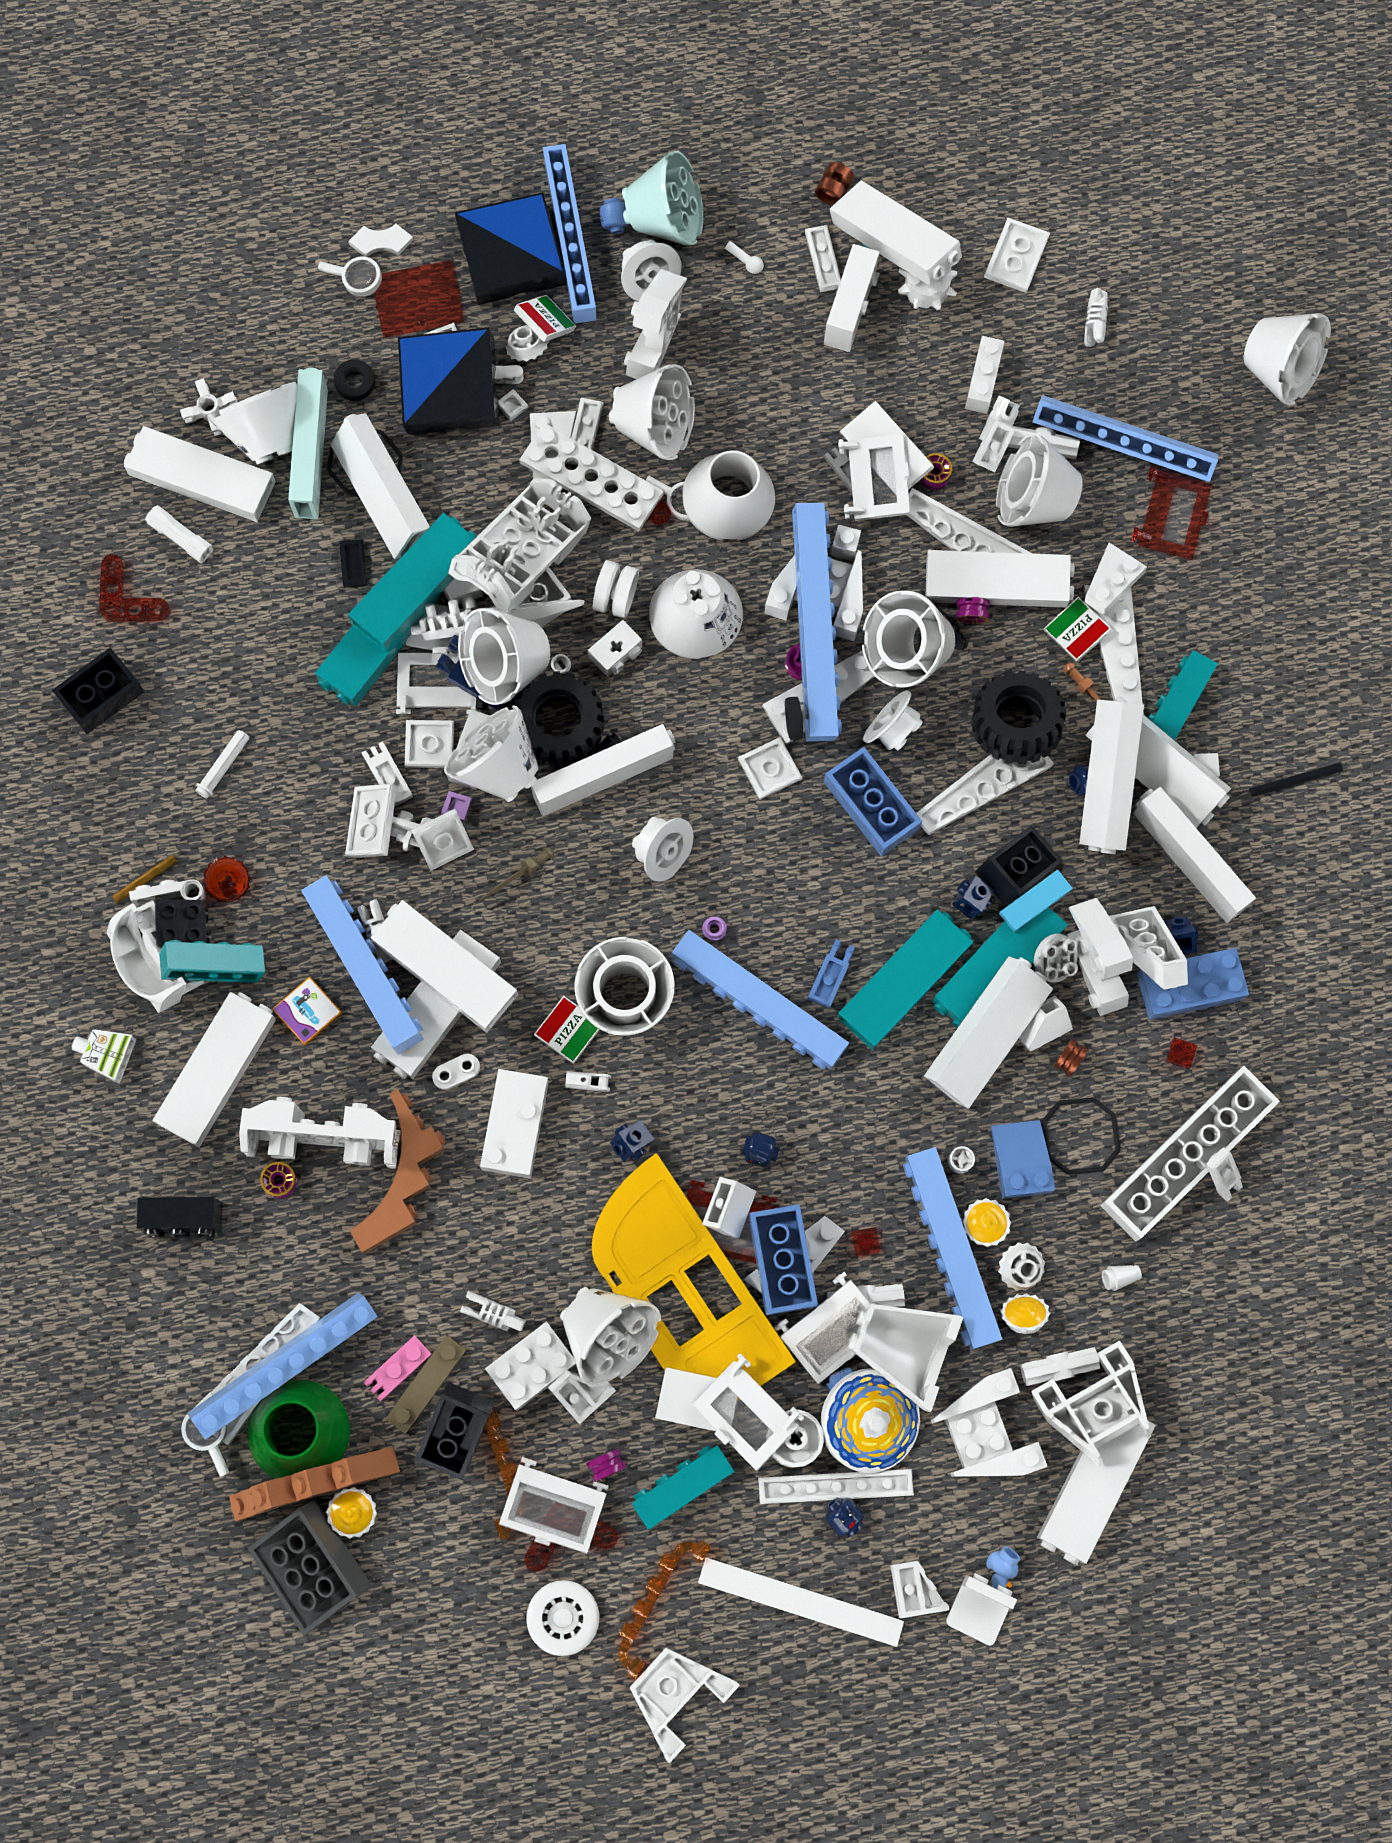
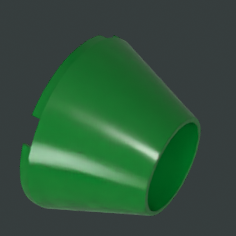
M310 1380L287 1381L263 1398L252 1412L247 1429L248 1445L255 1462L266 1474L274 1479L341 1460L347 1449L350 1437L349 1418L341 1400L326 1386ZM293 1406H304L314 1416L316 1435L313 1443L306 1451L295 1456H288L275 1443L273 1435L274 1425L279 1415L286 1409Z

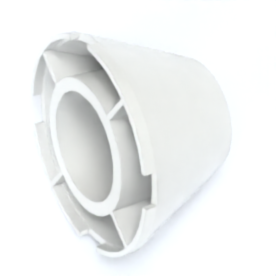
M1315 313L1263 318L1252 330L1244 351V363L1282 403L1294 405L1296 403L1294 400L1298 397L1303 398L1317 379L1328 349L1324 348L1326 337L1330 338L1331 335L1328 317Z
M1030 434L1018 443L1021 447L1017 453H1011L998 485L996 507L1000 508L1001 514L998 515V519L1003 525L1009 527L1064 521L1075 510L1082 492V476L1080 472L1043 436Z
M726 451L704 458L691 469L683 486V506L689 520L699 531L717 540L737 539L738 541L753 536L767 524L775 505V490L769 475L754 459L740 451ZM724 476L735 477L743 481L750 489V492L739 497L726 496L720 493L712 482Z
M895 591L882 597L871 608L863 626V630H865V645H862L865 661L875 677L893 687H911L923 682L950 658L955 647V633L952 625L928 598L913 591ZM919 626L922 640L920 649L916 654L913 640L915 631Z
M491 608L476 609L465 618L464 621L467 623L464 630L459 633V660L468 685L475 687L480 694L478 697L484 702L498 705L510 701L547 668L550 660V645L544 630L537 623Z
M627 937L612 938L596 945L582 959L575 978V996L581 1012L595 1027L614 1035H635L655 1026L669 1010L674 996V976L667 959L650 943ZM631 974L640 978L646 984L649 992L646 999L639 1006L629 1010H619L607 1004L601 995L602 989L608 980L616 975Z

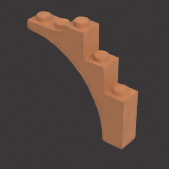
M398 1089L389 1094L395 1105L401 1128L402 1144L398 1170L388 1193L379 1206L364 1221L349 1230L364 1255L417 1224L414 1220L418 1216L411 1203L406 1205L405 1202L431 1188L428 1181L432 1180L425 1166L421 1169L419 1166L445 1151L442 1145L446 1142L440 1131L434 1132L432 1127L422 1131L421 1129L425 1127L418 1114L413 1116L409 1109L413 1106L406 1093L401 1095Z
M394 1446L344 1458L334 1463L306 1469L290 1476L265 1481L247 1490L233 1494L229 1498L235 1521L243 1520L298 1501L398 1473L400 1469Z

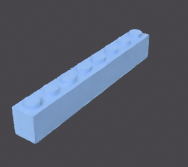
M566 145L543 147L544 164L574 324L596 321L595 300Z
M1044 395L1040 399L1033 419V423L1210 482L1218 462V454Z
M327 875L302 889L303 895L395 1052L399 1055L424 1040L420 1033L424 1030L416 1017L412 1019L408 1012L412 1010L405 997L399 998L397 991L400 990L393 977L388 979L385 974L388 971L386 964L382 958L377 959L375 957L376 947L370 938L365 940L362 935L365 929L359 919L354 921L351 916L354 910L347 899L344 901L341 899L340 894L343 891L336 880L331 882Z
M688 930L672 951L671 958L674 959V965L683 971L687 968L693 972V978L704 985L707 982L714 987L712 991L723 999L725 997L733 1001L732 1005L742 1013L748 1011L753 1015L752 1019L760 1026L764 1027L767 1025L774 1030L772 1032L773 1035L782 1041H785V1039L789 1040L794 1044L792 1048L801 1055L806 1053L814 1058L812 1062L819 1068L825 1070L827 1067L831 1070L848 1047V1041L692 931Z
M936 1147L907 1156L903 1168L907 1178L911 1177L915 1186L911 1188L915 1202L920 1201L922 1211H919L921 1221L924 1226L928 1225L931 1234L927 1235L930 1247L932 1250H937L939 1258L936 1259V1264L940 1274L944 1273L947 1280L944 1283L945 1291L948 1298L953 1297L955 1307H952L953 1314L963 1317L962 1326L964 1331H961V1337L964 1345H969L970 1349L974 1350L1002 1340Z
M358 1292L188 1412V1416L206 1440L378 1316L366 1298Z

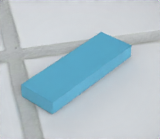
M1056 870L1000 911L999 914L1015 933L1072 891L1073 888L1059 870Z

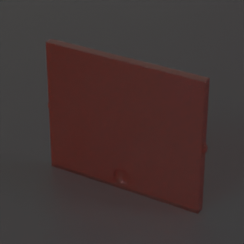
M451 260L381 273L382 281L374 295L377 304L375 308L378 309L383 338L464 322L459 299L460 291L457 289ZM377 274L371 275L372 283L375 281Z

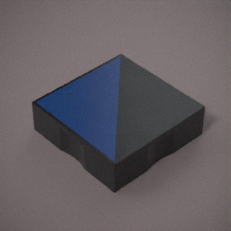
M543 192L454 212L477 305L507 299L520 293L538 292L566 285L565 270Z
M489 327L398 337L402 423L408 435L442 432L453 428L474 429L500 426L498 394L495 388V341Z

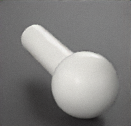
M729 241L725 249L746 264V269L750 273L757 274L763 270L764 264L760 257L749 256Z

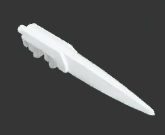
M451 600L448 602L450 613L444 611L442 614L437 615L434 603L425 605L427 614L422 615L420 618V625L411 627V634H422L425 641L453 637L454 635L459 636L460 631L464 630L467 623L464 621L465 618L472 612L471 608L459 611L457 600ZM560 600L524 603L510 610L507 614L529 621H536L580 607L585 601ZM496 607L491 608V609H494V610L501 611V610H499V609L496 608Z

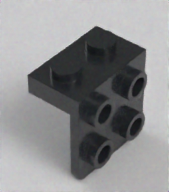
M157 900L155 903L156 946L162 949L164 943L171 940H179L186 943H193L195 941L209 943V933L206 932L208 909H205V900Z

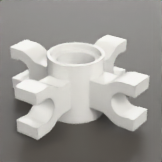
M204 379L195 381L200 397L197 400V406L180 410L183 420H185L186 424H190L200 418H204L209 421L215 437L224 435L210 422L208 416L213 413L214 415L219 414V410L237 403L238 401L233 391L216 399L215 396L210 394ZM214 405L212 410L205 411L206 407Z

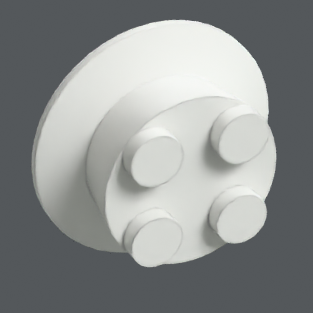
M654 240L639 242L623 252L621 282L626 294L632 299L639 301L644 291L661 269L680 275L681 260L678 253L671 246L656 243Z
M909 690L898 694L881 710L864 734L863 741L865 743H870L878 738L888 750L893 748L899 750L906 743L907 739L905 738L911 731L915 732L922 725L923 721L920 719V713L908 706L911 698Z
M652 817L648 821V824L641 833L633 839L632 847L635 848L638 861L644 863L645 872L650 879L661 882L674 876L689 857L693 845V829L690 823L682 818L666 821L662 818Z

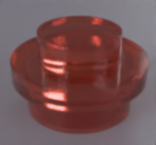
M658 502L648 517L649 520L656 525L667 523L671 517L670 507L664 502Z

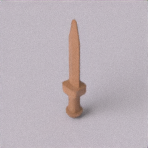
M1067 663L1064 666L1065 675L1068 673L1078 684V691L1081 694L1087 691L1096 701L1101 700L1090 688L1094 682L1089 677L1084 678L1075 668L1076 664Z

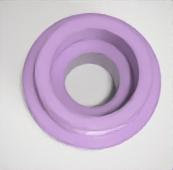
M710 917L704 922L702 931L708 940L719 941L725 936L727 926L721 918ZM716 925L719 927V931L712 933L710 927Z

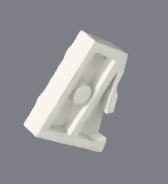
M566 1370L548 1387L579 1424L616 1391L611 1385L602 1388L590 1387L583 1382L578 1373Z
M918 1561L890 1565L899 1618L949 1610L948 1604L942 1600L936 1591L937 1588L927 1578L924 1569Z

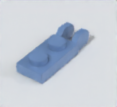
M838 939L835 940L830 953L826 955L807 1000L828 1009L832 1005L849 967L848 962L855 949L854 946L850 945L845 952L843 961L835 958L834 956L841 946V941Z

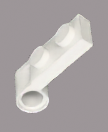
M193 879L181 882L165 880L157 886L142 885L136 887L134 891H129L130 900L135 906L146 904L152 900L156 902L157 900H167L181 896L185 900H206L207 897L206 891L200 882ZM192 889H199V894L196 897H188Z

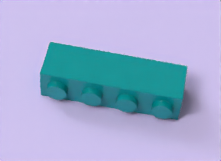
M1192 650L1189 657L1184 655L1177 667L1181 671L1178 676L1172 675L1166 686L1170 688L1168 694L1160 696L1155 705L1159 708L1156 715L1151 713L1148 719L1175 741L1218 663Z
M171 940L165 942L159 952L162 980H177L182 977L184 980L259 983L265 973L263 946L252 943L236 945L228 942L211 944L204 941L186 943L179 940Z
M709 1444L697 1452L700 1456L692 1463L687 1459L676 1467L678 1470L676 1474L670 1477L666 1473L655 1481L657 1486L648 1492L644 1488L633 1496L636 1501L631 1504L648 1530L734 1472L718 1445L712 1448Z

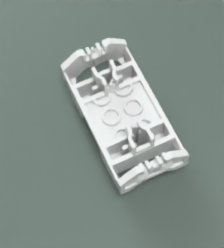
M534 478L530 485L459 555L452 559L448 574L457 580L470 581L490 596L496 608L504 613H508L519 606L532 592L535 581L553 562L559 565L587 532L591 517L578 497L572 496L570 498V492L567 494L565 492L561 493L563 489L561 486L555 490L557 483L554 480ZM544 504H547L555 511L553 513L543 508ZM560 514L567 519L573 531L558 521Z
M277 1097L276 1101L268 1100L251 1109L242 1108L239 1132L240 1150L247 1157H255L259 1147V1140L269 1141L268 1155H271V1158L295 1159L297 1143L345 1147L343 1161L346 1164L370 1166L372 1149L385 1150L384 1164H386L387 1168L397 1169L401 1150V1130H396L395 1120L385 1119L371 1108H367V1104L352 1103V1107L345 1106L343 1126H340L339 1122L325 1121L324 1125L314 1124V1120L304 1119L305 1114L295 1102H292L291 1098Z

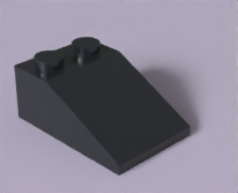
M1031 825L990 856L975 873L995 890L994 895L1007 907L1024 895L1063 861Z

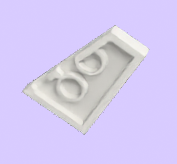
M1108 543L1084 602L1104 615L1146 572L1147 566L1111 543Z

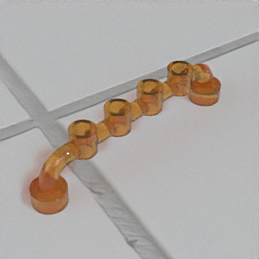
M495 1412L490 1414L485 1428L507 1496H509L514 1481L513 1477H515L517 1471L514 1462L508 1463L505 1453L510 1450L505 1436L499 1437L497 1428L501 1427L498 1413ZM524 1492L516 1516L523 1518L521 1502L526 1501ZM499 1518L494 1520L500 1540L509 1538V1532L514 1529L499 1525L501 1519Z
M703 1540L699 1544L691 1541L682 1542L673 1549L670 1555L665 1552L658 1564V1567L662 1568L657 1578L652 1576L645 1587V1590L649 1592L645 1601L639 1599L632 1610L636 1617L632 1624L626 1622L619 1633V1637L623 1638L618 1649V1658L622 1666L628 1670L626 1676L634 1681L641 1674L646 1662L638 1657L634 1661L631 1660L628 1654L629 1649L637 1638L641 1627L651 1613L655 1602L661 1595L683 1553L691 1552L693 1553V1560L700 1564L703 1562L711 1545Z

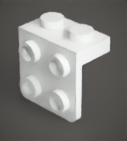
M976 1573L973 1577L966 1575L947 1616L946 1623L948 1626L986 1645H993L1009 1608H1014L1017 1599L1011 1597L1012 1591L998 1585L997 1589L987 1585L989 1580Z

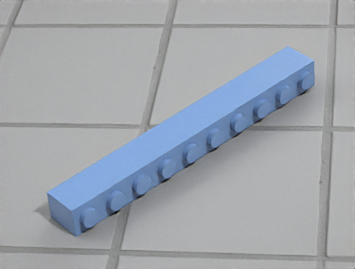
M796 503L792 510L805 736L806 741H834L841 734L842 723L841 719L837 717V710H840V697L836 696L839 675L835 673L834 664L837 663V650L833 649V640L836 639V628L832 626L831 617H834L835 609L834 603H830V594L833 593V581L829 580L832 561L831 557L827 555V548L830 547V535L826 534L829 513L825 511L824 503Z

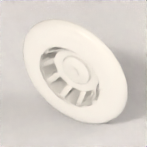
M565 1580L549 1583L537 1591L531 1599L526 1618L528 1631L536 1645L549 1654L568 1656L578 1653L590 1644L597 1632L599 1625L597 1603L592 1594L578 1583ZM562 1597V1602L556 1603L554 1599ZM566 1597L571 1598L574 1601L572 1603L566 1602ZM550 1602L553 1605L551 1609H545L547 1604ZM577 1603L581 1607V1611H577L575 1608ZM543 1613L548 1614L547 1621H543ZM579 1615H583V1623L579 1622ZM545 1625L550 1626L551 1631L549 1633L545 1629ZM576 1626L581 1627V1629L576 1634L574 1632V1629L576 1628ZM554 1632L560 1634V1639L552 1636ZM571 1633V1638L564 1639V1634Z

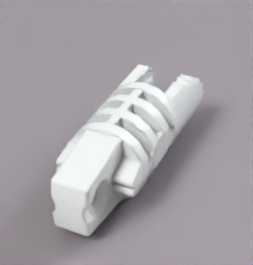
M1100 288L1091 291L1087 306L1088 311L1084 335V344L1087 347L1094 346L1095 342L1101 343L1105 338L1108 311L1107 292Z
M377 899L370 901L373 919L370 918L365 906L357 907L367 939L372 936L373 928L379 922L383 923L385 921ZM374 944L377 949L374 953H376L378 959L382 958L384 963L392 960L389 955Z
M467 1292L466 1297L469 1300L480 1303L483 1306L480 1312L471 1307L462 1306L461 1313L505 1331H508L509 1327L522 1331L526 1320L515 1316L516 1310L473 1292Z

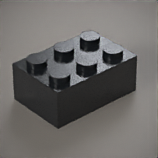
M111 647L52 690L86 734H89L145 692Z
M215 1197L138 1198L136 1228L144 1232V1235H149V1238H164L165 1234L174 1235L175 1238H189L190 1233L200 1235L202 1238H213L215 1233H222L223 1203Z
M448 1382L440 1396L415 1460L463 1480L495 1401Z

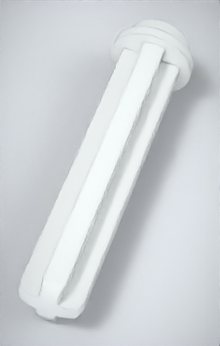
M238 730L202 782L196 784L197 789L195 791L206 799L209 796H213L212 791L248 742L249 736L245 732Z

